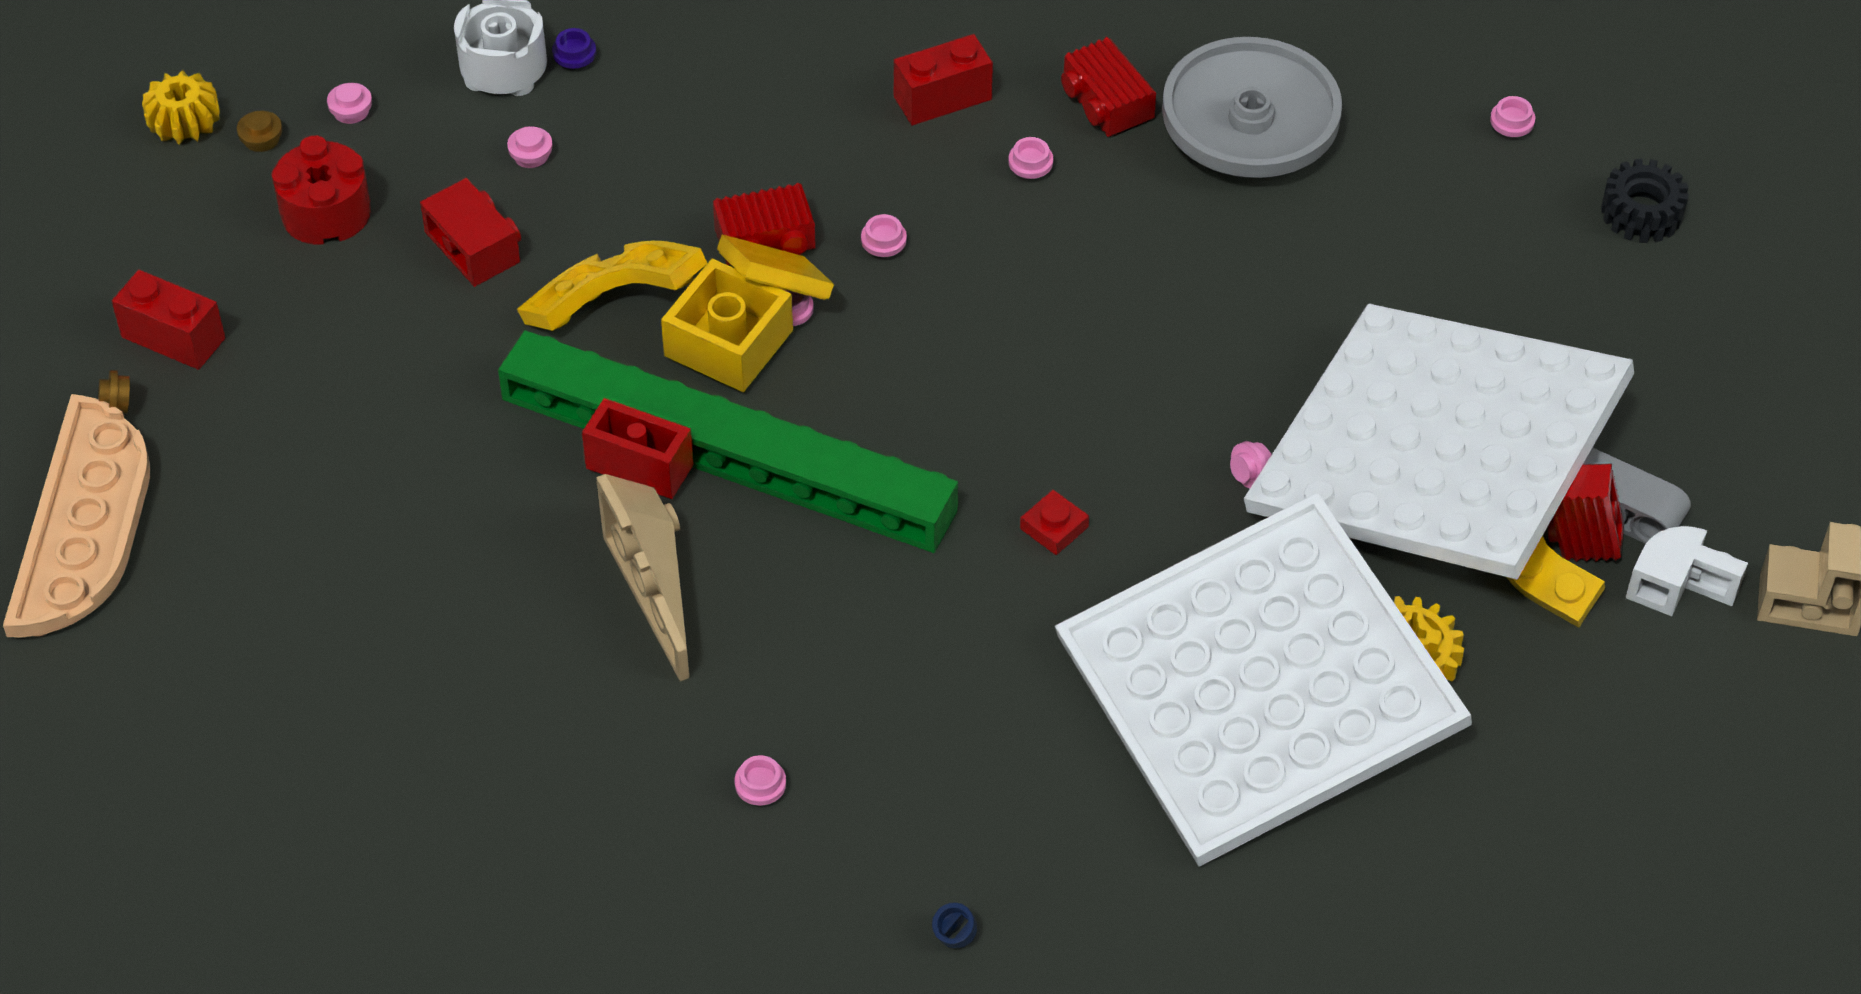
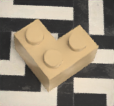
M1830 522L1820 552L1803 550L1794 546L1784 547L1770 544L1760 573L1757 620L1857 636L1861 627V526Z

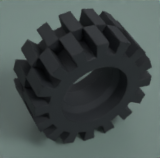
M1634 159L1632 167L1625 161L1620 164L1619 170L1614 168L1611 171L1605 187L1601 213H1604L1603 220L1606 225L1612 223L1611 230L1614 233L1618 234L1621 230H1624V239L1631 241L1633 235L1640 236L1639 243H1647L1649 236H1652L1655 242H1660L1663 240L1664 234L1670 238L1674 235L1676 229L1679 230L1689 196L1687 194L1688 185L1687 182L1682 183L1683 176L1679 172L1671 175L1672 167L1665 163L1663 168L1660 169L1657 167V160L1650 159L1649 165H1643L1642 159ZM1631 197H1647L1658 204H1641L1631 199Z

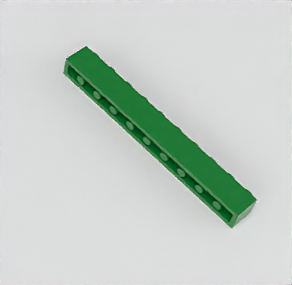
M524 330L498 369L502 400L582 429L585 428L604 398L691 428L694 462L692 468L935 553L958 511V481L950 479L940 472H930L904 463L897 457L884 456L861 448L851 441H841L818 433L808 426H798L775 418L765 411H755L730 402L722 396L710 395L687 387L679 381H669L649 374L636 366H626L606 359L593 351H583L563 344L550 336H540Z

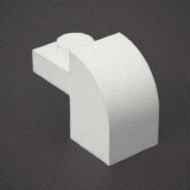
M1689 526L1668 528L1655 534L1644 546L1633 569L1626 599L1673 616L1686 588L1733 606L1748 563L1734 558L1728 553L1703 546L1707 530Z

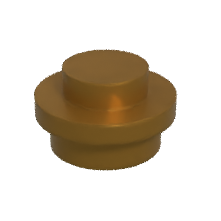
M269 111L248 113L237 124L238 137L252 151L265 152L271 150L278 144L282 134L281 120L276 114Z
M110 370L108 379H99V402L109 403V408L116 407L123 414H127L130 377L118 375L117 370Z

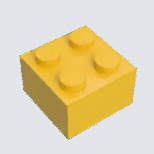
M712 258L661 319L664 356L744 393L793 331L792 294L778 287L747 280L735 268Z

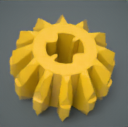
M184 70L178 76L173 77L164 73L163 81L150 82L148 92L143 94L142 106L146 125L152 133L159 135L162 142L172 138L179 145L186 138H192L198 142L199 134L212 133L214 122L219 120L220 108L216 90L212 86V82H206L200 73L189 77Z

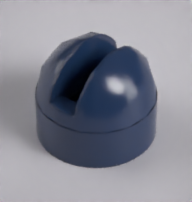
M954 902L945 904L937 910L933 917L932 928L935 936L942 944L950 948H962L973 942L977 934V921L969 908L961 903ZM964 918H966L968 922L953 939L949 938L958 930Z

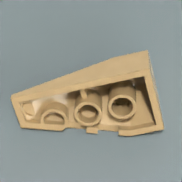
M608 474L598 476L596 480L603 538L680 682L689 678V667L675 532L680 530L676 512L670 503L663 505L654 487Z

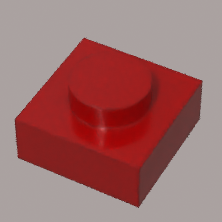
M1055 490L1050 491L1020 517V529L1055 555H1058L1089 527V515Z

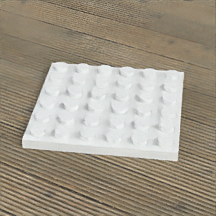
M1368 304L1244 497L1246 510L1249 513L1270 517L1318 492L1349 538L1518 579L1634 375L1633 360Z
M1318 492L1055 625L1058 638L1199 867L1472 725L1470 712Z

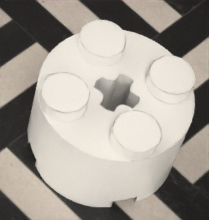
M482 0V4L471 9L470 4H468L458 13L454 23V32L460 72L466 87L472 91H483L493 94L511 93L515 96H523L530 93L534 88V83L543 75L547 65L543 20L539 11L537 14L531 9V3L527 0Z

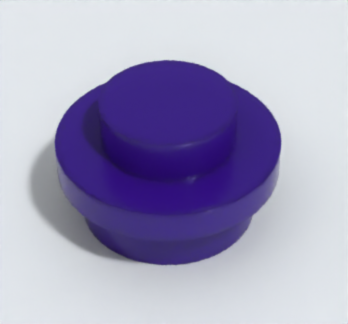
M566 29L556 37V41L552 46L553 58L556 63L566 68L584 67L590 64L596 56L595 42L582 29Z

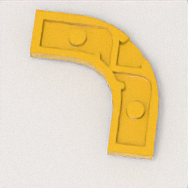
M654 240L625 244L624 252L620 255L601 261L598 254L568 268L546 284L517 310L524 324L553 331L566 325L570 321L571 315L584 304L595 300L603 292L631 283H640L677 290L688 285L693 280V275L708 263L701 248Z
M1543 535L1519 578L1507 577L1513 586L1525 597L1578 628L1605 589V581L1562 558L1547 545Z

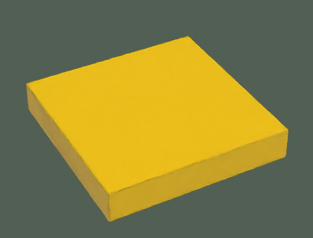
M721 235L717 250L745 279L823 300L830 298L834 283L806 257L731 236Z

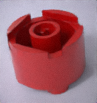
M318 135L309 136L300 142V146L287 152L272 171V180L280 217L286 231L295 239L308 244L322 245L324 244L323 239L338 237L340 242L353 237L367 224L370 218V196L362 157L348 146L326 141Z

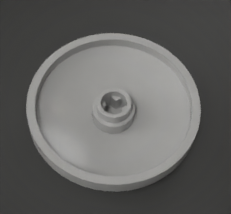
M1261 37L1221 39L1205 44L1184 56L1175 65L1166 80L1162 104L1165 127L1171 139L1186 155L1210 169L1229 175L1253 178L1273 177L1291 173L1308 166L1320 158L1329 149L1337 136L1342 111V98L1337 82L1319 60L1291 44Z

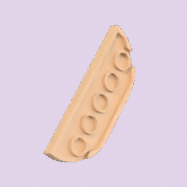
M71 394L3 623L7 637H40L74 624L104 603L115 590L125 572L149 485L150 462L140 431L136 430L124 418L121 410L116 407L109 408V403L99 402V399L83 395Z

